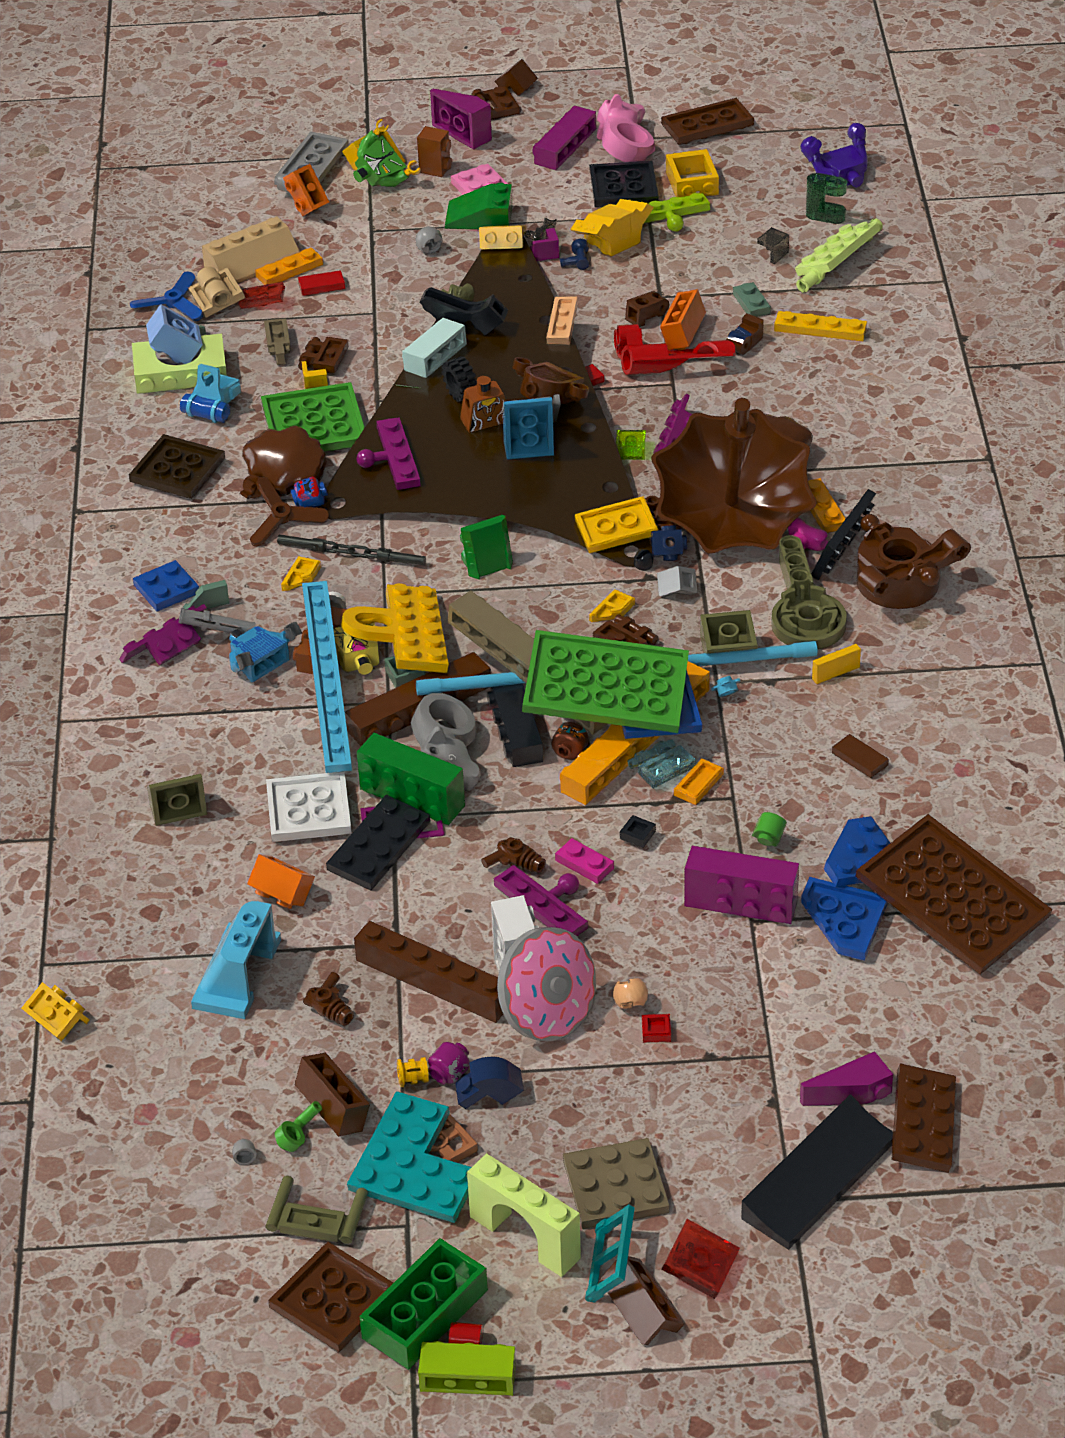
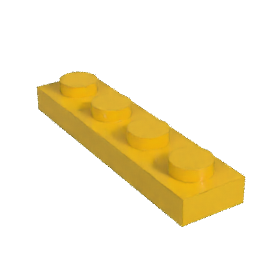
M778 311L774 323V331L854 341H864L867 329V321L837 318L835 316L827 317L793 313L791 311Z

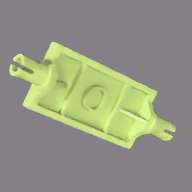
M875 218L869 223L862 222L856 226L847 224L839 228L837 234L828 237L825 244L816 247L814 253L804 257L801 260L802 262L795 267L798 276L805 275L796 282L797 288L801 292H807L813 285L819 284L825 278L826 272L832 271L864 243L870 242L873 236L882 230V222Z

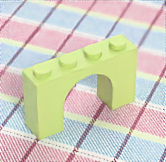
M222 334L201 336L203 345L200 355L194 361L183 365H168L159 361L156 357V351L151 348L149 341L132 343L137 394L195 388L199 364L219 368L220 374L227 376ZM205 371L203 377L210 374V372Z
M487 1153L467 1171L469 1210L472 1219L493 1232L512 1214V1209H514L529 1223L536 1235L538 1262L560 1277H563L581 1259L579 1212Z

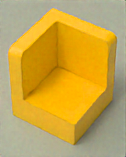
M302 361L305 389L328 386L326 369L308 371L306 361Z

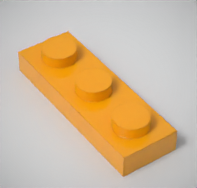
M313 248L304 249L301 252L256 269V278L266 287H269L323 265V257Z
M821 478L809 480L810 489L817 502L816 506L810 510L821 530L827 533L837 531L845 521V517Z

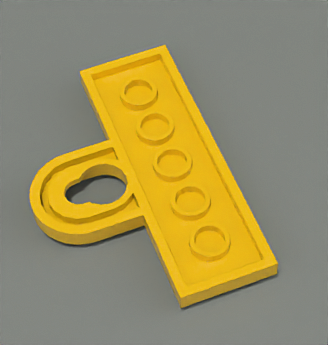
M401 583L387 584L386 599L388 608L357 606L349 608L343 613L341 627L350 636L362 640L393 643L397 669L447 673L449 663L436 589L428 586H406ZM383 623L387 626H370L364 624Z

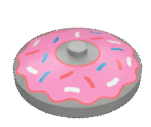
M539 927L522 934L509 947L500 966L497 984L499 1003L508 1023L521 1035L540 1041L562 1039L570 1035L582 1024L594 1000L596 973L587 947L576 935L561 928Z

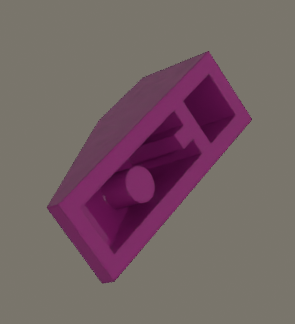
M874 1051L800 1083V1103L802 1106L840 1105L851 1094L860 1104H868L875 1100L883 1099L892 1093L893 1073Z

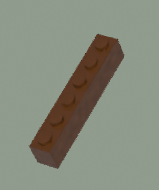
M475 652L469 653L450 662L447 673H426L345 711L347 732L360 746L373 733L386 737L411 725V720L417 706L423 697L426 696L417 695L416 680L491 674V668ZM490 687L441 693L463 701Z
M368 921L354 937L356 961L494 1023H497L503 1016L498 998V977L372 921Z

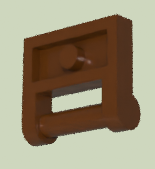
M498 86L485 91L475 89L471 94L486 102L490 101L493 106L491 107V120L520 114V107L506 86Z

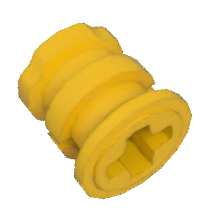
M421 1057L419 1061H415L414 1058L408 1059V1062L404 1063L401 1059H397V1076L400 1087H404L406 1082H410L411 1085L417 1084V1081L421 1080L424 1083L429 1082L426 1057Z

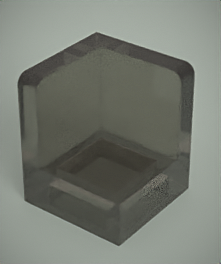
M771 227L757 238L758 244L765 246L767 250L771 251L770 263L776 264L789 253V234Z

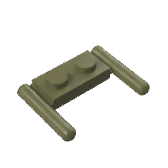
M289 1175L282 1178L265 1225L268 1231L280 1230V1233L337 1243L341 1240L344 1244L352 1243L368 1195V1191L365 1188L357 1189L349 1214L345 1215L343 1211L287 1202L294 1179Z

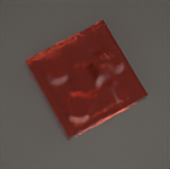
M686 1219L661 1270L715 1299L740 1247Z

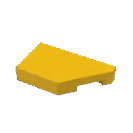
M298 556L281 583L282 591L300 587L302 583L313 582L321 569V561Z
M614 589L589 614V621L612 620L618 614L624 616L635 605V598Z

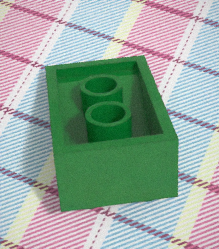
M489 184L449 200L445 229L479 230V227L510 226L513 207L512 184Z

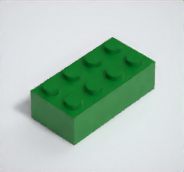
M373 733L357 750L360 790L382 799L385 795L393 797L430 814V818L434 821L442 820V823L448 826L465 807L463 768L376 733Z
M439 1238L359 1316L362 1339L409 1370L420 1359L422 1342L432 1343L438 1341L450 1329L451 1323L457 1322L488 1291L487 1268Z

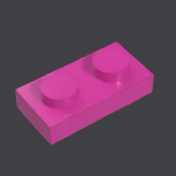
M573 838L555 853V861L596 884L602 881L614 869L613 860Z

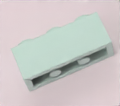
M445 318L439 320L402 351L404 370L427 378L467 344L465 325Z

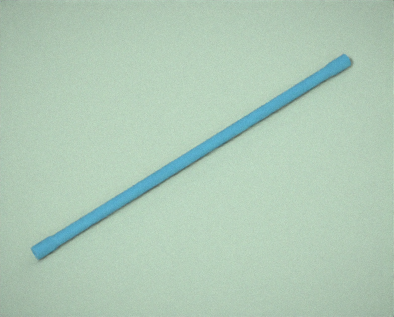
M816 641L750 650L688 655V661L697 666H708L789 657L802 658L817 656L818 649ZM508 672L447 679L416 680V691L419 696L446 691L526 683L515 673Z

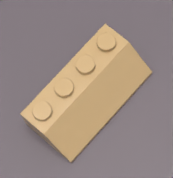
M277 216L202 245L204 268L213 267L217 272L228 268L237 283L255 277L256 269L299 252L289 227Z

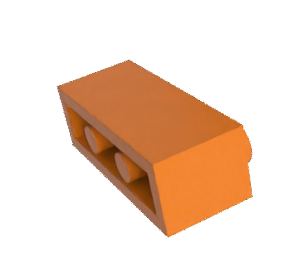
M698 289L678 292L660 325L668 350H683L689 347L706 314Z

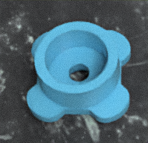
M731 676L723 677L716 681L717 686L712 687L711 691L717 690L719 697L733 694L738 691L736 683L740 682V678L732 680Z

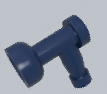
M576 239L572 242L571 248L572 252L577 256L565 259L560 258L561 267L576 265L578 269L585 270L589 267V260L586 258L589 244L585 239Z

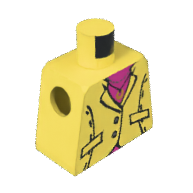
M369 623L364 625L375 626V623ZM342 627L333 628L337 659L343 670L346 672L358 670L362 675L369 674L373 670V666L379 664L377 641L352 637Z

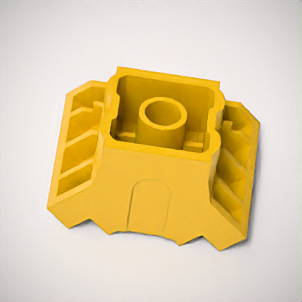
M620 199L617 205L608 204L589 213L584 220L576 219L570 230L577 234H584V238L587 239L589 244L597 246L603 254L612 257L641 243L642 225L654 207L644 202Z

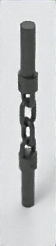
M280 534L277 538L278 544L309 548L317 552L345 553L355 557L377 558V561L384 562L396 561L423 566L426 564V556L394 552L386 548L369 549L361 545H344L325 539H306ZM327 544L333 545L332 549H326ZM355 548L365 550L364 554L354 553Z

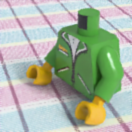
M380 119L376 123V129L374 131L371 130L360 142L357 151L358 159L355 162V166L358 169L353 172V176L358 182L366 179L373 187L377 185L395 187L408 179L410 174L418 175L421 169L417 168L415 171H412L411 167L417 161L412 160L406 166L384 136L381 135L379 137V134L385 133L389 127L387 125L385 129H379L378 125L383 121V119Z

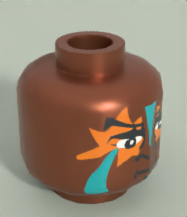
M565 722L558 727L552 737V749L559 757L574 760L585 750L588 745L589 736L585 728L580 724Z

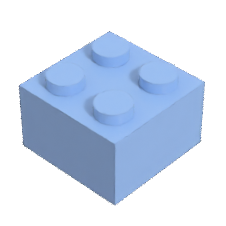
M160 304L146 324L151 348L158 353L164 352L176 363H190L203 345L199 325Z

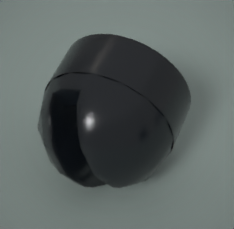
M640 549L634 556V566L642 571L651 569L654 560L653 554L647 549Z

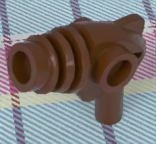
M513 837L499 841L497 844L498 851L481 859L485 868L500 862L503 865H515L523 870H530V872L540 873L546 864V860L540 854L524 844L520 839Z
M331 972L321 987L309 988L303 1003L316 1010L320 1016L346 1026L352 1021L354 1012L339 997L340 992L339 989L335 988V985L340 977L337 973Z

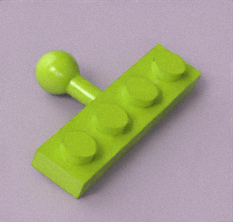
M693 193L685 197H672L664 201H651L649 205L654 208L644 223L667 219L668 229L677 232L684 225L681 216L709 211L710 202L703 193Z

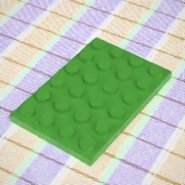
M536 630L522 712L678 733L689 650Z

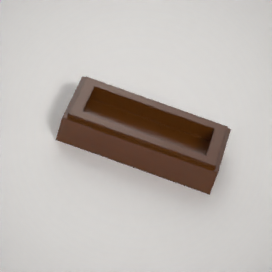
M851 734L832 746V754L870 778L889 765L887 757Z

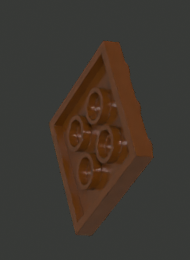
M327 1242L268 1300L269 1308L339 1353L361 1331L359 1316L393 1282L332 1243Z

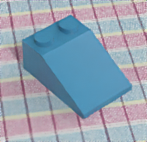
M552 397L504 402L503 433L507 459L554 455Z

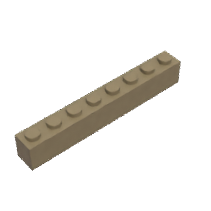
M471 590L449 605L448 623L527 683L534 638L523 631L519 625L506 618L501 611L493 608L484 598L479 597ZM573 719L592 735L608 725L606 723Z

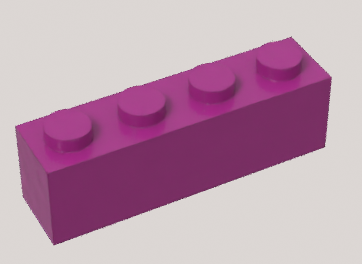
M574 105L534 144L532 149L534 164L557 170L597 129L596 111Z

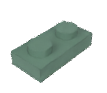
M754 282L733 287V295L745 313L756 317L770 314L771 306Z

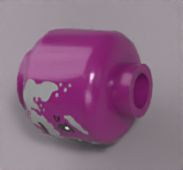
M443 1042L428 1059L429 1074L440 1084H455L470 1067L469 1051L461 1043Z

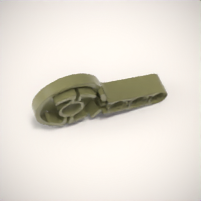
M793 535L782 537L779 541V564L787 590L781 593V599L773 607L771 618L772 631L786 645L816 641L817 649L829 647L838 642L846 631V610L837 599L826 594V588L814 584L800 538Z

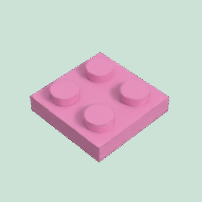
M488 163L451 176V183L462 195L489 184H508Z

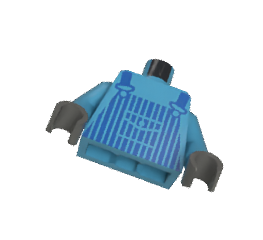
M297 622L286 625L284 631L280 633L267 631L260 626H255L245 633L239 629L234 630L229 638L231 641V653L229 654L231 670L235 673L242 671L251 682H255L289 661L288 642L295 640V636L302 634Z

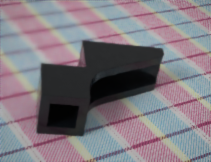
M433 287L424 291L419 302L423 309L430 313L437 322L442 318L460 324L470 320L474 328L480 330L484 336L503 323L508 313V309L494 295L482 301L470 302Z

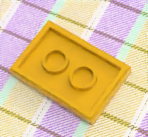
M644 496L575 514V521L589 553L649 538L652 531H658Z

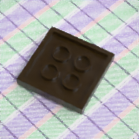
M163 434L129 473V481L192 499L223 462L225 451Z

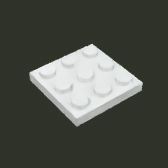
M344 771L266 779L272 842L352 834Z

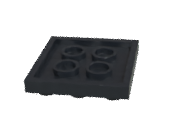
M653 161L589 164L594 207L602 208L608 204L617 205L620 199L648 204L651 201H659Z

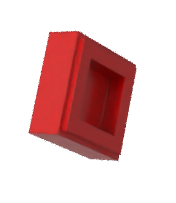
M670 1014L642 1015L643 1043L671 1042Z

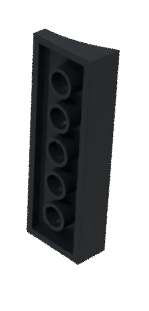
M850 1094L742 1200L741 1219L789 1250L892 1146L893 1131L874 1118Z

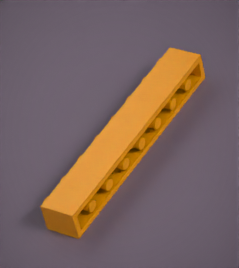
M688 661L687 673L697 702L709 691L710 671ZM611 724L602 736L597 737L590 747L581 752L569 766L563 768L560 773L561 793L587 805L660 736L625 739L622 726Z

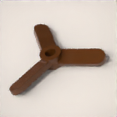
M259 477L256 486L271 509V514L250 537V542L252 546H261L280 524H285L288 521L325 523L329 518L328 511L324 508L289 506L287 503L282 502L268 478Z

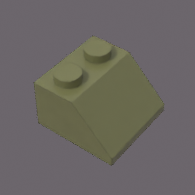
M750 610L700 615V638L703 653L758 649Z
M201 774L147 786L149 805L156 826L207 815Z

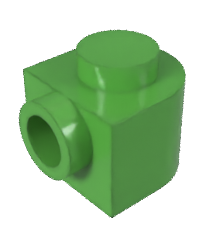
M764 812L758 818L752 836L757 838L763 845L776 847L781 840L787 822L777 814Z

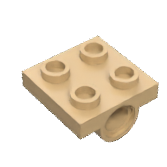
M205 267L197 274L198 283L189 287L191 295L206 318L245 298L228 268L217 272L213 267Z

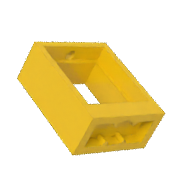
M707 149L666 154V174L676 197L690 196L696 193V191H700L699 193H703L705 196L719 195V176ZM706 172L707 174L705 176L683 179L680 177V175Z

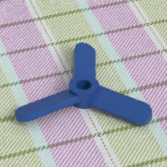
M189 271L184 272L174 287L166 291L164 296L130 302L131 308L166 304L169 308H176L192 321H199L204 315L200 308L184 298L195 280V275Z

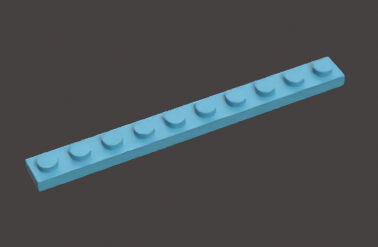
M327 581L302 583L326 773L352 771Z

